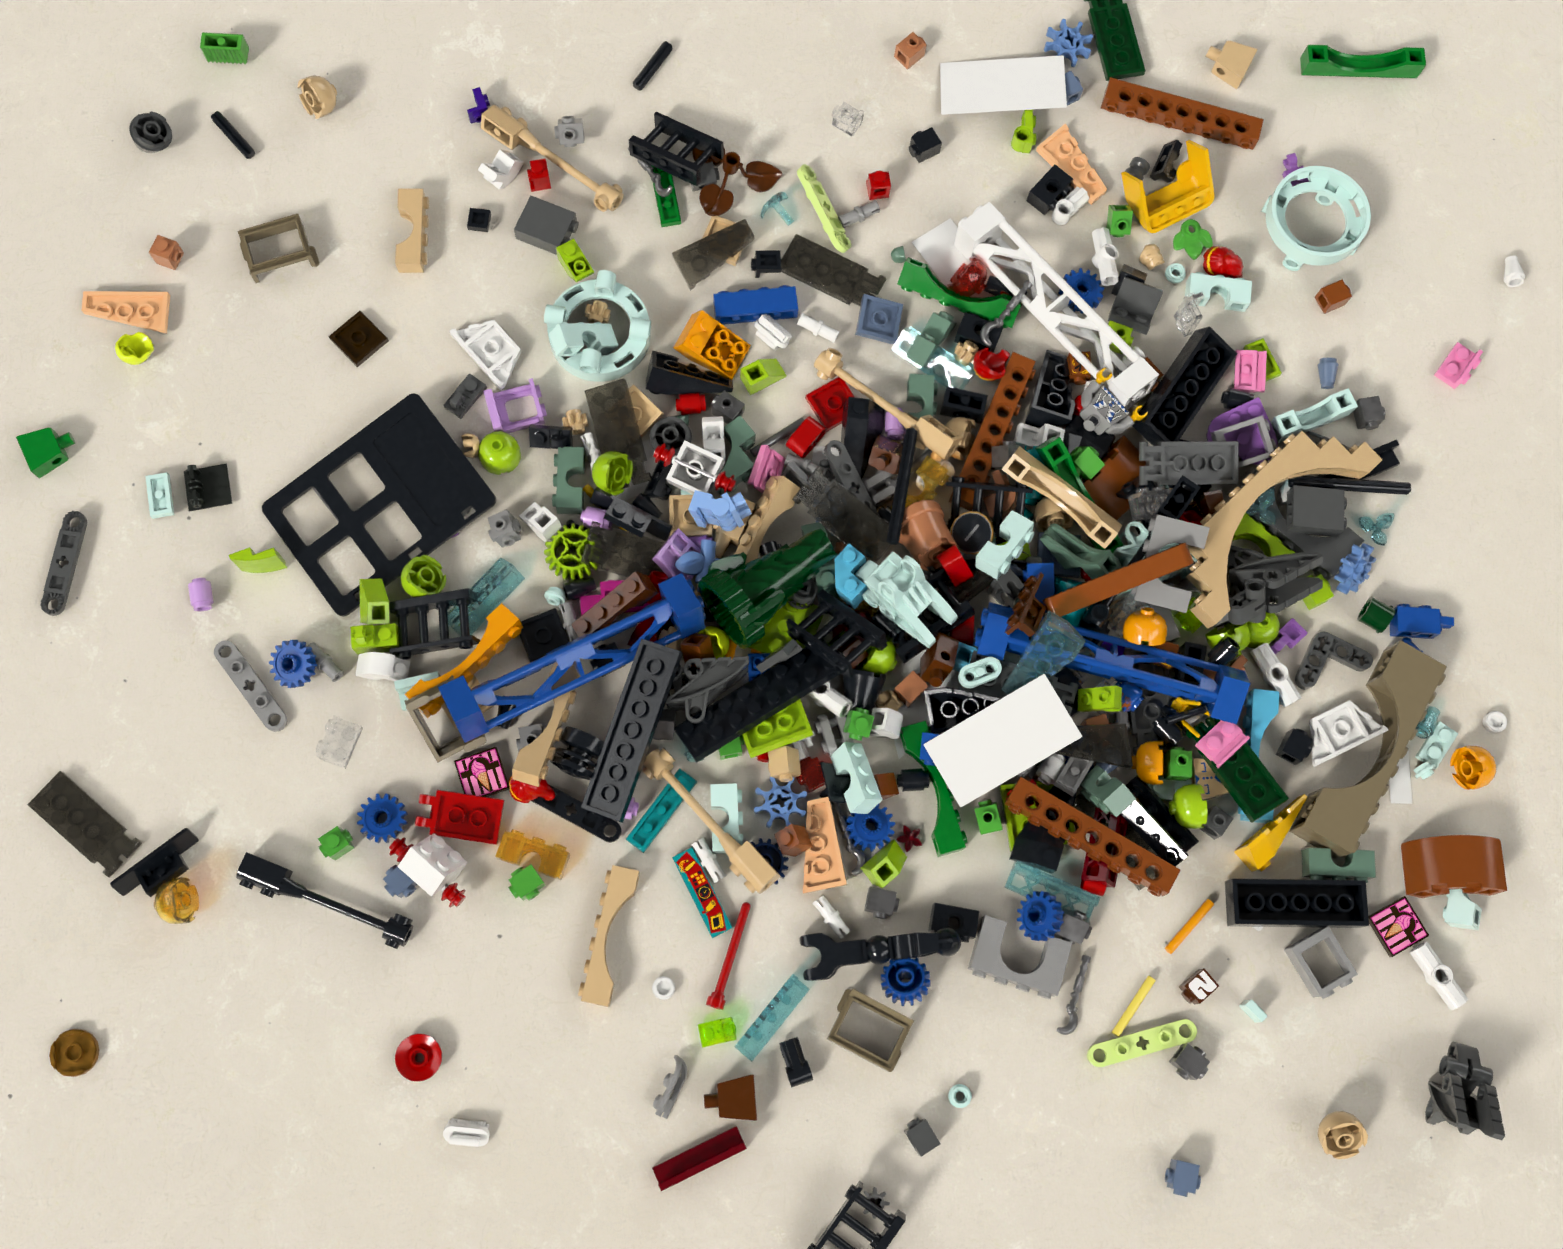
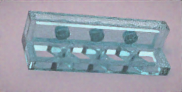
M911 326L905 328L893 346L892 351L927 375H935L934 380L946 388L947 386L957 388L951 382V376L957 375L964 380L959 389L964 390L968 382L975 376L976 372L974 369L957 362L955 356L940 346L927 365L930 366V369L915 363L905 357L907 352L901 350L899 346L903 340L912 345L917 334L921 333ZM941 364L944 366L945 375L939 376L936 374L934 365Z
M501 557L471 588L472 591L477 593V602L470 603L468 606L470 635L525 579L514 565ZM455 605L448 612V626L461 637L459 607Z
M1016 861L1013 864L1004 888L1026 897L1027 894L1033 895L1032 886L1041 884L1050 895L1058 893L1065 895L1068 904L1061 907L1062 911L1069 906L1070 910L1074 912L1073 905L1079 902L1088 905L1086 915L1089 919L1094 907L1098 906L1101 898L1020 861ZM1015 873L1024 877L1027 886L1018 888L1011 885Z
M792 974L734 1047L752 1062L810 989L799 981L798 977Z

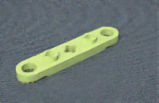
M803 164L797 170V175L806 191V196L815 208L823 224V229L828 234L834 247L839 252L845 253L850 249L851 241L846 237V231L821 183L817 181L816 173H814V170L811 171L812 168Z
M1188 1019L1174 1021L1094 1044L1087 1051V1059L1095 1067L1108 1066L1191 1042L1197 1035V1028ZM1183 1024L1188 1025L1191 1033L1186 1038L1182 1037L1179 1033V1028ZM1140 1036L1142 1040H1147L1144 1050L1136 1045V1042H1139ZM1096 1049L1104 1051L1105 1058L1102 1062L1095 1061L1093 1057Z

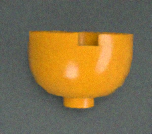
M1143 607L1141 610L1131 613L1125 620L1122 631L1123 638L1128 642L1141 645L1142 641H1149L1148 646L1161 645L1166 642L1167 624L1160 614L1154 612V609Z
M1163 741L1145 742L1137 749L1136 756H1132V769H1136L1139 779L1147 784L1163 785L1164 781L1159 780V776H1164L1163 750H1159V746H1164Z
M1465 746L1456 749L1452 754L1450 766H1454L1457 773H1452V775L1462 788L1467 790L1479 789L1488 785L1495 777L1496 763L1494 757L1486 749L1480 746Z

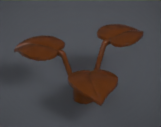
M694 148L692 150L694 161H696L704 151ZM724 148L723 159L711 156L705 162H713V165L716 167L723 164L722 168L725 176L721 188L716 184L704 186L699 196L700 204L705 214L709 216H719L726 213L732 207L734 196L731 191L724 190L728 176L737 173L738 169H740L745 178H748V186L757 192L770 190L781 178L782 172L778 168L761 161L748 163L745 172L743 163H740V156L735 152L725 154Z

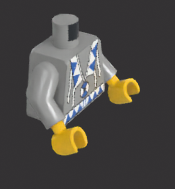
M1103 368L1097 372V379L1092 380L1082 392L1081 406L1083 408L1079 414L1084 420L1083 425L1087 431L1094 430L1097 435H1102L1105 432L1108 434H1121L1134 425L1135 420H1143L1148 412L1144 415H1139L1137 411L1143 407L1140 405L1133 411V415L1129 416L1130 412L1104 385H1100L1112 377V373L1104 378L1102 372L1106 368Z

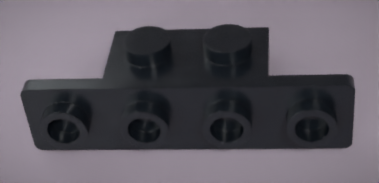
M598 487L595 488L590 503L607 510L604 519L641 538L645 532H648L663 541L667 540L672 525Z
M184 828L110 883L111 887L122 896H125L141 884L145 893L152 897L189 869L181 854L199 841L198 837L188 828Z

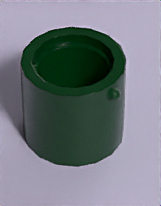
M1370 597L1362 607L1357 620L1376 630V633H1382L1393 619L1395 609L1392 605L1388 606Z

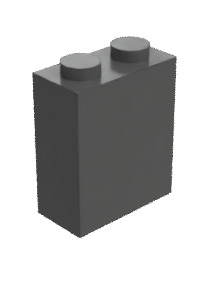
M530 195L514 228V233L517 240L557 255L556 247L570 241L571 234L577 231L579 222L575 212Z
M1293 485L1287 491L1286 532L1332 537L1340 535L1347 526V519L1344 518V510L1347 506L1344 490Z

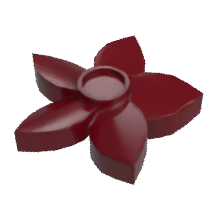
M904 825V835L899 836L896 840L900 843H905L904 848L906 852L910 851L913 845L922 846L921 841L916 838L920 833V829H915L911 832Z

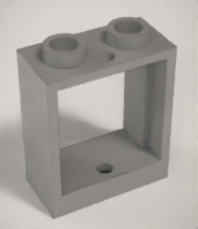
M1263 415L1210 432L1213 441H1226L1225 433L1257 423L1266 453L1239 461L1238 468L1270 458V453L1277 448L1274 439H1270L1268 433L1270 425Z
M1329 926L1316 930L1284 949L1312 997L1327 998L1335 993L1333 991L1334 988L1339 985L1343 988L1353 982L1351 978L1358 975ZM1325 940L1344 974L1321 987L1301 953Z

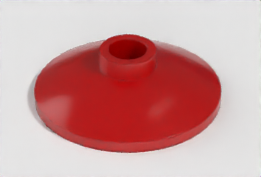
M414 1034L405 1038L398 1046L395 1054V1064L399 1073L411 1081H424L431 1078L438 1071L442 1062V1051L438 1042L426 1034ZM419 1053L424 1055L422 1062L416 1060V1056Z

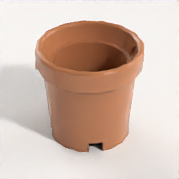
M922 500L905 508L899 543L906 547L921 569L929 571L927 567L933 566L935 570L941 568L942 565L936 556L954 544L957 548L958 546L944 521V514L939 503L934 500Z

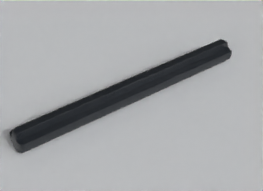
M907 428L905 430L886 542L890 545H897L900 539L918 434L915 428Z
M1314 476L1288 479V486L1290 488L1293 485L1353 492L1407 495L1411 492V484L1409 482Z

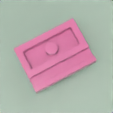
M1236 350L1234 389L1264 393L1267 351Z
M761 445L748 484H752L755 489L763 494L766 482L770 477L781 476L785 458L775 450L770 449L768 445Z
M1221 720L1195 746L1219 768L1250 737L1244 735L1236 724Z

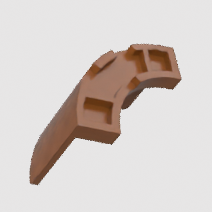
M1125 435L1112 444L1108 454L1102 459L1105 465L1091 480L1081 479L1094 503L1115 520H1118L1133 506L1130 499L1119 498L1116 493L1122 489L1121 487L1125 483L1133 481L1139 476V466H1146V461H1139V450ZM1146 486L1137 492L1139 498L1146 491Z
M1447 835L1422 838L1401 844L1406 895L1423 899L1436 895L1450 894V889H1462L1463 893L1487 896L1507 891L1501 841L1498 838L1477 835Z

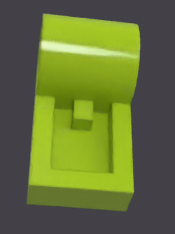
M1033 109L1023 111L1021 126L1017 127L1014 131L1011 146L1017 152L1030 153L1032 146L1036 144V133H1033V128L1036 125V115H1033Z
M1114 685L1078 689V711H1122L1121 687Z

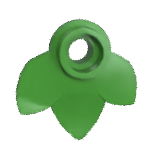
M1193 219L1186 220L1181 225L1180 232L1173 239L1174 250L1184 248L1193 260L1199 257L1203 247L1210 248L1213 245L1209 232L1201 229L1200 224ZM1189 226L1193 227V233L1189 231Z

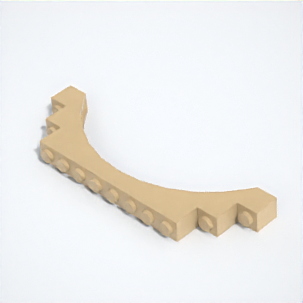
M1303 431L1297 435L1292 433L1283 441L1285 445L1282 448L1278 446L1270 453L1272 458L1268 462L1266 460L1262 461L1256 467L1258 471L1254 475L1250 473L1242 480L1244 485L1241 488L1235 487L1228 494L1230 498L1226 502L1223 499L1214 507L1216 512L1213 515L1209 513L1200 521L1202 526L1210 527L1204 549L1187 545L1190 553L1197 561L1189 568L1191 572L1186 578L1201 592L1193 600L1195 605L1190 611L1207 629L1216 625L1231 610L1226 581L1228 555L1234 533L1245 512L1255 500L1269 488L1285 480L1305 475L1334 474L1361 479L1382 461L1381 457L1366 442L1359 446L1354 444L1347 450L1334 436L1327 441L1322 439L1316 445Z

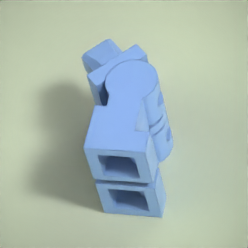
M695 490L688 508L698 527L706 528L707 524L720 526L724 531H732L737 525L739 528L745 525L742 519L751 515L752 512L741 492L732 497H729L726 492L721 495L722 498L715 499L712 494Z

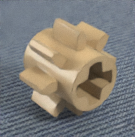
M595 300L592 305L587 304L585 317L588 318V323H608L611 310L608 309L606 303Z
M966 340L964 344L959 342L954 349V354H956L955 360L964 366H968L970 362L973 364L974 355L979 347L969 340Z
M579 409L567 411L566 417L562 418L563 427H571L572 435L584 433V427L589 426L586 413L582 414Z

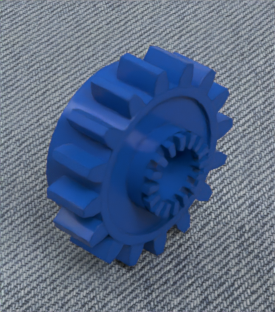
M1079 268L1078 273L1071 270L1070 275L1065 274L1063 279L1092 309L1093 307H1098L1104 296L1102 295L1104 287H1100L1101 280H1096L1097 274L1091 276L1089 269L1086 273H1083L1082 268ZM1059 289L1058 294L1062 295L1064 292ZM1070 299L1068 307L1072 309L1073 312L1080 311V313L1083 314V312L1078 308V306Z
M298 640L282 641V645H276L277 652L270 654L274 657V660L269 661V664L274 667L270 670V673H276L274 680L281 681L280 685L288 686V688L303 687L304 683L310 682V677L316 674L314 671L317 666L315 661L316 655L311 651L312 647H306V642H298Z
M376 794V800H372L369 797L367 798L368 805L361 804L364 811L357 813L362 818L357 824L364 826L360 832L362 834L368 833L367 839L372 840L375 837L376 843H380L381 839L389 843V838L397 839L399 832L404 833L402 826L408 824L404 820L408 813L402 811L405 807L403 803L397 804L399 800L397 797H393L390 800L389 794H385L384 798ZM386 813L387 821L379 824V816Z
M878 804L868 814L851 813L852 816H848L846 821L850 825L846 827V831H850L851 834L848 838L854 839V846L859 844L862 846L863 851L868 847L872 852L876 846L882 849L884 843L888 844L891 841L888 836L894 835L895 832L890 828L895 826V822L889 821L893 815H886L887 807L879 809ZM867 822L872 823L875 826L874 831L868 830V828H866L865 825Z
M1033 891V895L1027 894V901L1021 900L1020 902L1023 908L1017 909V912L1021 913V917L1017 918V921L1022 922L1019 929L1024 930V936L1031 937V940L1047 941L1048 938H1054V934L1060 932L1061 924L1064 922V911L1061 909V902L1055 901L1056 896L1050 895L1049 892Z
M911 958L890 960V965L883 967L885 974H881V981L883 982L881 987L882 990H886V998L892 996V1003L894 1004L900 1000L901 1006H904L906 1001H909L910 1005L913 1006L914 999L921 1002V994L927 995L928 989L926 987L931 986L929 980L930 972L925 971V963L920 965L918 958L914 960ZM904 978L910 980L909 982H901Z

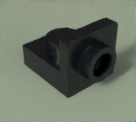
M780 250L756 251L755 257L751 258V271H755V278H759L760 273H781Z

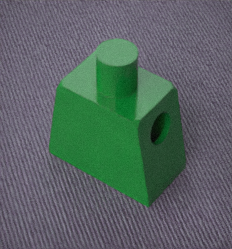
M44 428L16 437L30 471L38 478L45 476L68 461L69 458L64 448L75 444L70 432L59 436L52 428Z

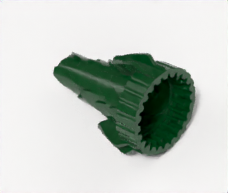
M817 529L807 533L789 546L786 543L776 551L767 553L759 559L752 560L746 564L747 555L744 552L713 561L708 568V574L702 577L698 583L699 592L710 614L726 635L740 648L747 649L765 636L764 624L774 617L776 611L781 609L789 601L790 597L801 590L805 582L820 572L819 568L835 558L837 553L833 550V546L826 533L822 529Z

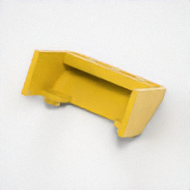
M1187 140L1189 160L1179 165L1176 172L1177 181L1145 196L1142 180L1125 171L1121 173L1126 202L1146 231L1157 233L1212 204L1214 188L1208 148Z

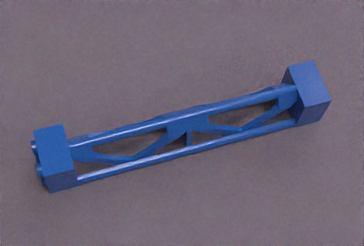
M681 573L658 584L661 600L653 602L641 611L597 632L583 635L551 650L544 657L497 679L483 682L471 690L464 676L439 686L440 693L464 743L489 732V729L632 662L641 639L649 641L669 618L677 631L654 643L666 646L680 638L684 639L705 629L704 619H706V614L703 610L705 605L699 595L696 596L693 592L695 589L691 580H686ZM654 616V621L650 628L630 649L598 650L593 648V644L611 638L636 626L637 623ZM579 658H612L613 662L585 674ZM555 662L558 664L555 672L533 695L498 696L493 692L539 672L542 668ZM574 665L580 677L552 690L551 687ZM478 704L484 706L515 704L516 708L485 722Z
M989 602L988 608H983L980 618L982 628H977L974 646H977V654L994 657L1003 661L1005 651L1121 683L1124 681L1132 682L1139 688L1176 698L1181 697L1183 699L1200 701L1202 705L1207 707L1211 718L1233 724L1238 722L1251 684L1246 672L1243 670L1210 663L1144 644H1134L1125 639L1042 617L1040 624L1045 625V627H1038L1035 634L1064 635L1089 648L1095 654V657L1029 640V636L1019 630V628L1010 635H1007L1005 633L1008 626L1006 622L1014 613L1013 608ZM1083 636L1112 643L1110 651L1083 638ZM1117 645L1147 653V655L1117 656ZM1138 662L1167 663L1194 677L1199 686L1133 668V664ZM1186 664L1216 671L1214 680L1186 666Z

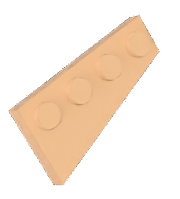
M1066 123L1037 146L1036 151L1051 166L1057 165L1073 178L1071 186L1074 189L1076 187H1083L1090 197L1088 202L1091 205L1106 193L1107 188L1095 169L1089 165L1085 153L1082 154L1076 139L1070 135Z
M83 291L81 311L86 315L167 334L170 294L168 292Z
M828 797L807 801L806 831L813 847L805 851L803 894L845 886L847 881L831 801H829Z

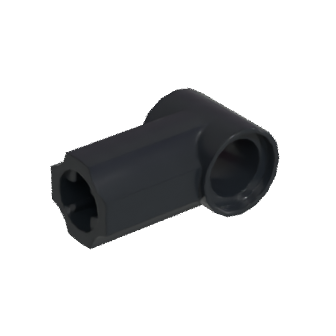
M798 1037L779 1043L791 1088L813 1081L808 1061L804 1058Z

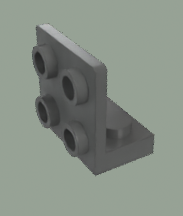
M1124 277L1109 313L1108 321L1133 328L1134 331L1147 335L1151 319L1163 294V290Z

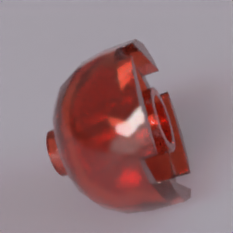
M975 255L969 258L971 262L968 265L963 263L950 279L952 284L947 285L959 296L969 297L975 293L979 295L986 287L984 284L987 279L986 267Z

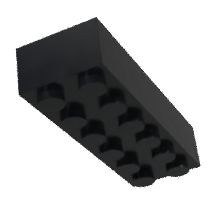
M1210 326L1195 330L1138 413L1139 415H1144L1148 412L1141 421L1135 420V424L1132 426L1153 446H1157V442H1178L1237 353Z
M1230 879L1225 881L1227 926L1319 928L1327 926L1329 928H1362L1369 926L1366 880Z

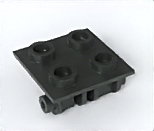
M227 464L196 468V465L187 466V470L184 471L189 512L232 504Z

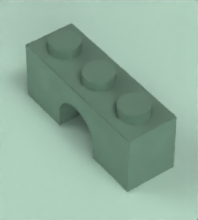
M909 374L907 401L919 403L922 411L908 414L918 419L925 415H931L932 417L936 415L937 402H933L934 395L937 396L938 383H934L935 375Z
M558 447V454H554V467H557V474H553V486L557 487L556 494L552 496V506L556 507L558 514H581L584 507L583 488L570 486L568 480L575 474H585L584 447Z
M1098 765L1086 774L1080 784L1082 788L1080 793L1088 801H1091L1097 808L1099 807L1105 814L1110 812L1115 817L1136 800L1124 783L1115 777L1111 778Z
M1306 848L1301 850L1302 877H1310V880H1324V878H1332V880L1354 879L1366 880V883H1368L1369 879L1376 878L1375 851L1356 850L1355 853L1345 856V863L1340 867L1332 861L1331 849Z

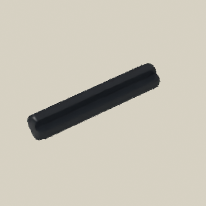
M664 41L633 81L635 89L641 91L672 51L670 43Z
M219 111L211 115L212 121L246 159H251L255 156L254 149Z

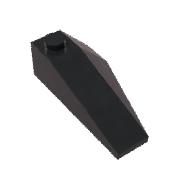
M1050 350L1046 351L1028 408L1025 424L1041 428L1044 424L1057 427L1071 422L1075 401L1072 400V385L1069 383L1070 373L1067 356Z
M848 397L843 405L841 443L844 444L862 480L868 466L873 444L884 428L885 409L870 399Z
M1073 415L1071 422L1065 428L1063 443L1067 450L1071 453L1078 446H1091L1099 453L1098 457L1102 460L1108 454L1116 438L1115 435L1106 432L1102 435H1097L1094 430L1087 431L1083 425L1084 420L1080 416Z
M1056 786L1051 788L1050 794L1073 807L1076 793L1074 796H1071ZM1046 811V816L1048 819H1056V815L1053 811ZM1028 821L1015 838L1009 859L1052 874L1057 871L1065 839L1062 837L1056 838L1047 832L1048 829L1041 825L1039 827ZM1066 822V828L1068 829L1069 822Z

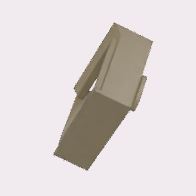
M299 214L238 231L241 240V251L255 283L260 282L257 274L301 261L309 260L312 267L319 265L316 249L309 245ZM298 229L304 250L254 264L248 243Z
M453 675L448 680L409 700H404L406 709L437 763L463 749L465 752H470L484 745L487 741L485 734L466 743L459 736L439 746L418 708L441 696L438 687L454 680Z
M855 989L845 990L837 1006V1010L840 1013L827 1040L887 1072H892L901 1055V1046L914 1020ZM853 1001L903 1027L888 1061L837 1035Z

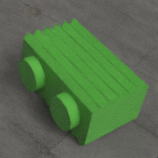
M202 32L200 48L208 63L210 61L212 63L227 62L228 64L247 63L249 46L243 34Z

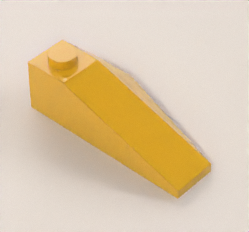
M1305 794L1293 800L1273 818V821L1265 824L1234 851L1251 872L1256 870L1263 871L1271 864L1269 860L1275 856L1307 799Z

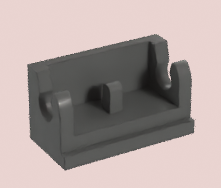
M1009 568L1006 574H1001L998 580L994 579L986 592L988 595L991 594L999 604L1004 605L1005 602L1001 599L1000 595L1006 593L1011 600H1015L1024 588V584Z

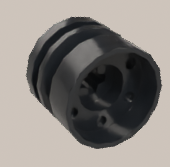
M569 726L565 727L560 741L567 746V749L556 748L555 753L561 757L554 756L550 762L570 776L591 780L593 773L588 769L594 770L596 766L591 759L599 758L604 741L582 730Z

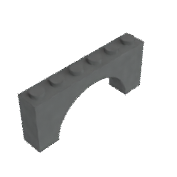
M1275 486L1262 493L1247 510L1252 519L1263 524L1265 530L1271 535L1278 537L1287 549L1293 550L1295 553H1320L1323 556V563L1311 570L1314 571L1316 576L1322 574L1323 578L1327 581L1339 571L1340 566L1343 564L1340 562L1341 559L1351 554L1352 546L1354 544L1360 546L1365 541L1349 527L1337 537H1315L1307 534L1286 532V519L1278 509L1275 500Z

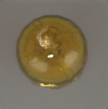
M181 877L169 880L157 890L154 908L163 921L170 924H185L195 919L192 916L194 911L199 909V896L195 885L190 886L187 882L190 881L188 878Z

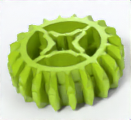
M573 523L571 524V529H567V526L563 525L564 531L558 530L556 536L552 535L551 541L545 543V546L548 548L544 550V555L548 556L545 558V561L550 564V571L555 570L556 576L562 574L564 580L569 575L571 580H575L576 575H579L580 579H584L583 573L590 576V568L597 570L595 563L601 562L599 557L602 554V549L599 548L601 542L596 541L598 538L596 534L591 535L592 531L590 528L584 531L582 524L578 529H576ZM579 538L580 540L577 542H572L569 539ZM562 543L565 549L560 554L561 556L556 558L557 548ZM590 546V555L588 559L584 561L582 554L586 551V548ZM569 548L577 551L578 558L576 555H572V553L570 555ZM573 562L578 566L570 567L566 566V564Z

